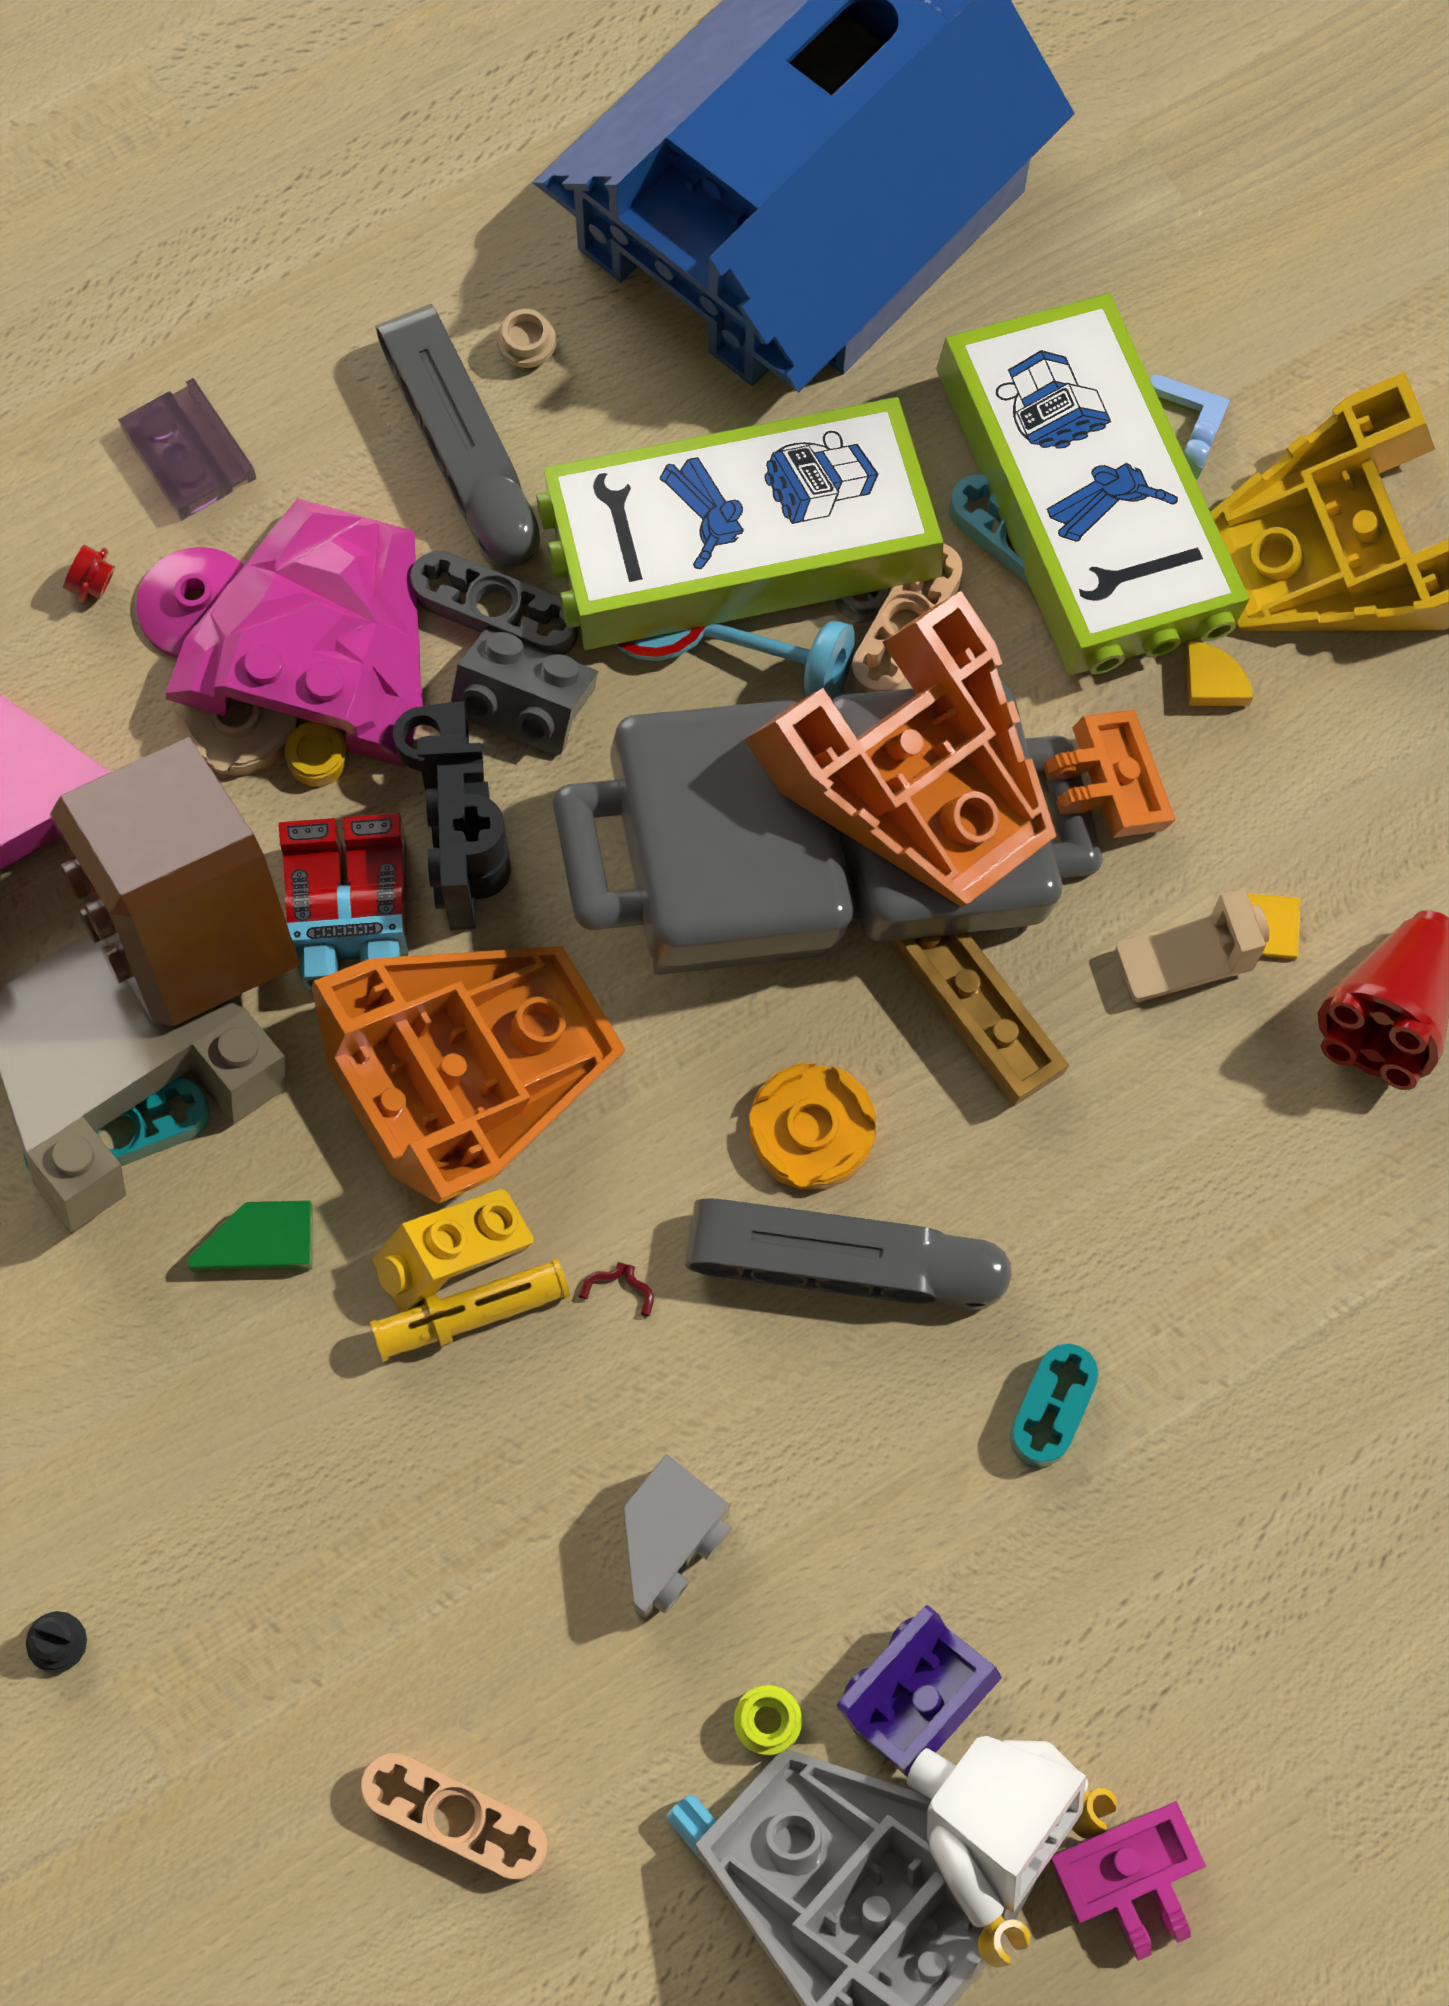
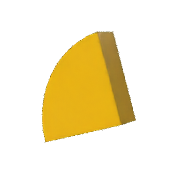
M1189 641L1185 650L1188 706H1250L1253 699L1251 684L1239 663L1229 654L1215 646Z

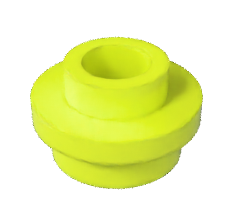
M763 1685L751 1689L740 1699L734 1713V1728L738 1739L748 1750L759 1755L772 1756L786 1751L795 1743L802 1727V1714L796 1699L788 1691L778 1686ZM770 1708L779 1714L781 1726L776 1732L765 1734L760 1732L755 1726L754 1718L762 1709Z

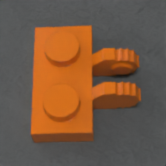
M1135 710L1082 716L1072 727L1080 749L1072 752H1061L1044 761L1045 766L1043 768L1047 779L1050 780L1070 779L1088 771L1092 781L1091 785L1074 787L1057 796L1056 804L1059 813L1063 815L1080 814L1101 806L1112 838L1164 831L1176 820Z

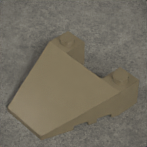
M85 935L0 988V1078L33 1183L71 1232L126 1196L121 1164L96 1134V1131L189 1070L233 1124L286 1089L284 1055L245 1008L225 1001L175 1026L152 1023L128 980L118 984L101 950V948L107 945L101 942L94 943L90 937Z

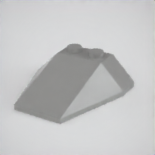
M787 1749L775 1756L696 1843V1852L802 2006H953L987 1965L982 1959L978 1948L979 1935L984 1927L973 1926L950 1891L930 1852L929 1841L927 1840V1812L932 1799L919 1792ZM1034 1884L1014 1913L1004 1907L1001 1915L1005 1921L1016 1920ZM1002 1933L1001 1939H1000V1941H1001V1947H1002V1945H1003V1943H1004V1941H1005V1939H1006V1937H1007V1936H1006L1005 1934H1003V1933Z

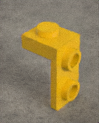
M498 1189L402 1223L372 1258V1262L377 1269L378 1279L382 1288L392 1296L399 1311L402 1313L425 1305V1297L434 1295L449 1278L526 1250L533 1243L534 1237L509 1193L505 1189Z

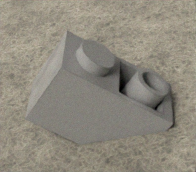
M667 1454L624 1506L635 1612L645 1620L655 1608L664 1614L670 1610L690 1582L682 1576L687 1567L698 1554L705 1560H708L724 1542L732 1529L724 1523L725 1519L729 1516L730 1504Z

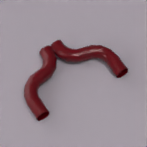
M617 1262L613 1271H596L585 1278L578 1296L582 1299H588L591 1287L596 1281L616 1280L625 1271L627 1283L644 1295L641 1314L650 1317L654 1304V1295L652 1289L647 1284L637 1280L634 1275V1266Z

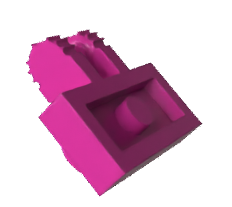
M1177 1801L1057 1853L1050 1859V1864L1076 1923H1082L1114 1909L1119 1927L1137 1961L1152 1955L1150 1937L1146 1928L1140 1922L1131 1902L1135 1898L1153 1891L1157 1907L1161 1913V1920L1168 1934L1177 1943L1191 1937L1189 1924L1171 1882L1207 1866Z

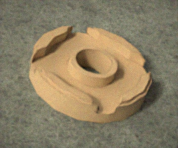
M232 699L231 704L245 703L253 709L250 720L239 727L224 725L219 721V714L180 703L176 704L174 724L180 740L190 736L211 770L221 775H249L270 767L285 754L286 740L292 731L298 727V717L236 699Z

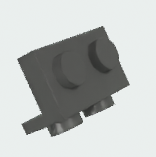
M486 627L457 665L451 702H464L468 721L559 756L566 748L572 721L595 689L598 671L577 663L568 656L554 654L521 641L510 633L499 632Z

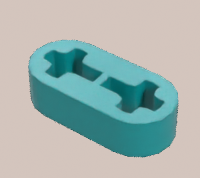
M1070 1343L1055 1346L1045 1354L1035 1372L1010 1433L1013 1451L1027 1465L1038 1468L1051 1466L1061 1460L1072 1443L1096 1387L1099 1375L1095 1359L1083 1347ZM1069 1360L1078 1365L1076 1376L1084 1380V1386L1073 1383L1062 1402L1051 1397L1058 1382V1376L1049 1371L1050 1366L1062 1368L1065 1362ZM1045 1409L1057 1414L1050 1434L1058 1439L1059 1442L1058 1446L1047 1443L1040 1452L1030 1447L1032 1436L1028 1432L1023 1431L1024 1425L1036 1427Z

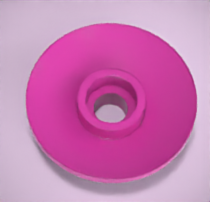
M207 547L179 550L158 561L142 580L136 600L139 623L150 642L162 652L178 658L184 639L244 565L224 551ZM193 589L205 590L202 597L197 600H187L184 598V595Z

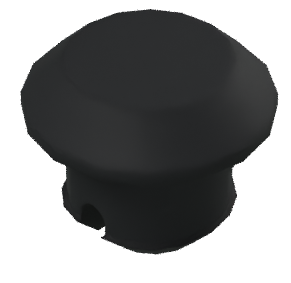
M54 1611L44 1614L34 1621L27 1633L25 1643L27 1654L33 1664L45 1672L59 1673L67 1671L75 1666L85 1653L87 1644L85 1628L78 1618L67 1612Z

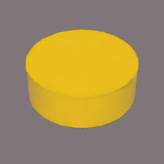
M314 721L308 722L293 730L285 743L284 753L288 768L293 777L302 784L312 787L329 785L338 780L347 768L349 754L346 742L341 732L335 727Z

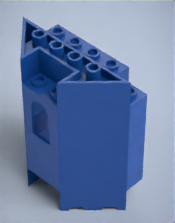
M723 0L532 183L576 217L578 250L612 277L622 283L638 266L708 321V352L753 387L771 370L793 389L800 392L828 363L844 375L1025 192L1030 159L1060 130L1075 112L1011 0ZM842 12L884 45L833 95H830L789 63Z

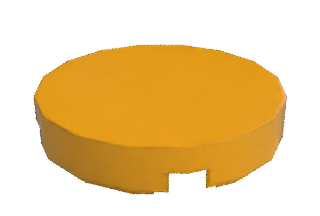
M798 1063L776 1072L758 1090L749 1114V1141L759 1164L778 1182L799 1190H827L849 1181L866 1164L876 1139V1110L866 1089L847 1071L834 1066L829 1068L823 1065L815 1066V1063Z

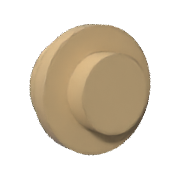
M516 310L510 313L498 328V350L501 356L514 366L521 368L539 366L546 362L555 350V329L552 323L536 310Z

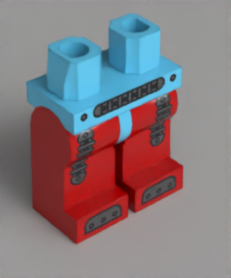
M400 813L343 817L348 885H344L342 840L335 818L278 822L279 840L283 857L287 926L300 962L299 970L306 990L312 991L313 981L337 972V961L361 959V962L373 958L408 955L406 836Z

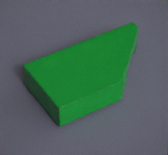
M311 1200L245 1202L189 1256V1269L191 1272L312 1269L313 1204Z

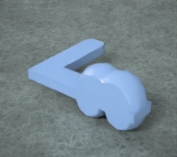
M1152 375L1150 381L1158 397L1201 411L1184 451L1195 479H1199L1230 400L1161 375Z

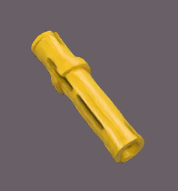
M555 1258L551 1262L493 1280L487 1284L443 1299H439L438 1294L425 1297V1305L378 1321H370V1325L382 1361L384 1362L389 1360L390 1357L439 1341L441 1347L454 1343L452 1338L454 1335L512 1317L513 1315L562 1298H570V1291L558 1258Z

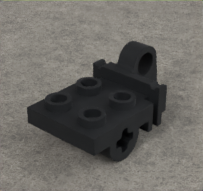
M448 702L415 707L405 711L397 719L393 729V738L400 760L406 766L421 771L426 792L428 827H431L433 848L428 849V872L430 887H433L435 909H446L451 930L476 929L475 899L488 898L499 893L508 883L511 874L503 815L499 807L490 799L488 781L484 782L482 744L469 743V726L464 702ZM420 725L431 726L440 733V736L420 737L417 740V750L405 743L408 732Z

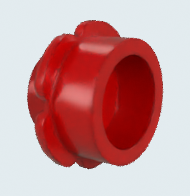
M84 544L77 553L67 573L63 588L78 595V601L84 603L89 595L101 599L115 571V566L105 561L108 557V549L103 547L99 552Z

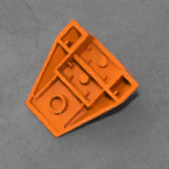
M563 946L373 958L313 981L311 986L330 1072L391 1176L438 1204L495 1179L611 1067L626 1050Z

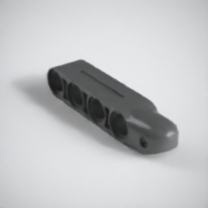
M428 304L376 325L377 337L385 358L482 555L492 564L508 567L522 564L531 559L538 551L540 544L537 519L522 491L513 464L436 309L432 304Z
M714 1198L699 1199L694 1202L685 1263L687 1269L709 1276L967 1310L986 1309L997 1303L1006 1293L1012 1277L1011 1263L1006 1253L995 1243L983 1239L946 1235L941 1231L916 1225Z

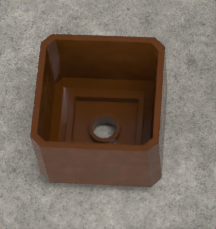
M190 736L60 795L50 815L69 860L60 864L61 870L77 900L84 898L86 902L84 906L78 908L79 914L93 942L105 941L107 946L101 948L114 978L118 984L128 980L152 1023L167 1026L178 1025L300 966L261 847L254 833Z

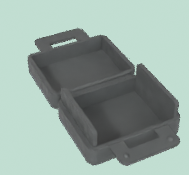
M1001 682L1007 702L1014 701L1019 715L1013 691ZM913 688L848 694L838 696L832 702L857 738L914 697L916 693ZM785 700L628 716L618 724L610 749L614 780L567 784L559 788L553 797L554 813L576 921L582 927L589 930L643 925L648 950L653 958L654 973L657 975L819 957L826 954L829 948L838 944L850 921L858 918L865 934L878 942L1037 925L1047 919L1060 899L1063 891L1061 878L1092 875L1100 869L1102 864V853L1091 810L1080 814L1063 815L1059 813L1056 804L1057 796L1066 790L1074 787H1084L1081 774L1070 779L1050 780L1047 779L1043 768L1045 766L1044 761L1061 752L1074 751L1073 744L1067 738L1059 735L1025 738L1021 718L1020 722L1015 724L1024 757L1025 760L1032 758L1036 772H1044L1061 842H1048L977 898L962 907L778 791L744 739L797 703L794 701ZM622 815L636 889L608 891L594 818Z

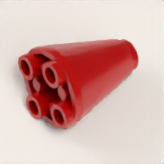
M1432 910L1417 912L1414 917L1404 921L1329 991L1317 1014L1319 1030L1324 1036L1320 1047L1323 1054L1330 1061L1342 1066L1354 1065L1368 1074L1383 1078L1387 1084L1399 1090H1411L1415 1088L1420 1078L1431 1074L1443 1054L1449 1021V917Z

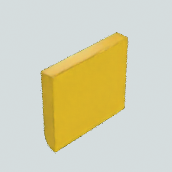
M1247 893L1251 905H1259L1263 910L1269 928V941L1266 942V947L1261 957L1297 960L1299 953L1301 898Z

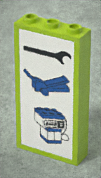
M1111 293L945 337L936 370L979 470L987 478L990 485L989 493L990 495L993 493L999 506V516L1001 520H1005L1004 525L1014 551L1021 557L1026 568L1024 574L1068 676L1090 670L1092 674H1102L1118 667L1125 659L1146 653L1147 657L1155 658L1173 651L1182 642L1199 637L1203 641H1213L1232 632L1250 598Z
M898 397L543 467L547 492L536 494L543 530L554 528L557 541L548 543L555 579L566 577L569 591L560 592L567 629L579 628L584 650L942 577L944 542Z

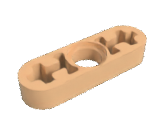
M946 544L943 546L942 566L945 568L944 577H938L934 580L929 589L928 599L920 594L923 587V582L920 581L913 584L895 586L891 589L853 658L851 679L857 693L904 689L908 681L892 657L889 675L883 674L878 681L869 678V667L876 668L885 655L886 647L882 641L896 632L889 621L896 612L911 610L921 615L926 610L958 592L963 565L959 554L952 547Z
M399 1753L381 1755L368 1765L363 1774L361 1782L362 1795L366 1804L374 1812L510 1880L528 1879L537 1874L547 1860L549 1852L548 1839L542 1827L534 1819L410 1757ZM398 1767L405 1768L407 1772L404 1781L410 1787L424 1794L428 1780L440 1784L425 1803L422 1823H417L410 1819V1815L417 1810L418 1806L402 1797H395L390 1806L381 1803L384 1791L376 1785L377 1778L381 1773L392 1776ZM453 1796L468 1799L475 1810V1821L472 1828L460 1837L443 1835L439 1831L435 1820L439 1805L445 1799ZM489 1810H493L502 1816L493 1825L494 1829L508 1836H515L520 1827L530 1831L528 1843L536 1849L535 1856L531 1861L519 1859L514 1868L508 1867L503 1864L506 1852L500 1846L488 1840L485 1842L483 1854L471 1850V1846L484 1833Z

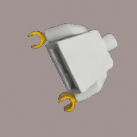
M989 1736L976 1738L957 1765L926 1748L914 1761L907 1777V1785L932 1799L927 1812V1840L929 1841V1849L950 1891L973 1926L984 1927L978 1940L979 1953L982 1959L990 1966L997 1968L1011 1965L1009 1955L1001 1947L1000 1939L1002 1933L1007 1936L1010 1944L1016 1950L1028 1948L1031 1934L1028 1927L1022 1922L1014 1919L1005 1921L1001 1915L1004 1907L1014 1913L1071 1829L1084 1839H1090L1106 1832L1107 1825L1095 1814L1105 1817L1115 1812L1117 1807L1116 1796L1106 1788H1097L1090 1792L1087 1789L1089 1783L1086 1775L1079 1772L1054 1745L1047 1741H999Z

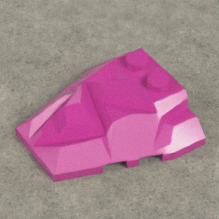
M297 498L235 578L219 595V598L184 639L166 691V700L222 716H227L232 699L346 730V747L348 751L405 767L406 765L400 760L396 751L393 738L394 725L405 711L423 706L417 612L418 597L413 590L411 582V570L416 562L414 531ZM418 726L411 729L406 735L405 743L409 747H412Z

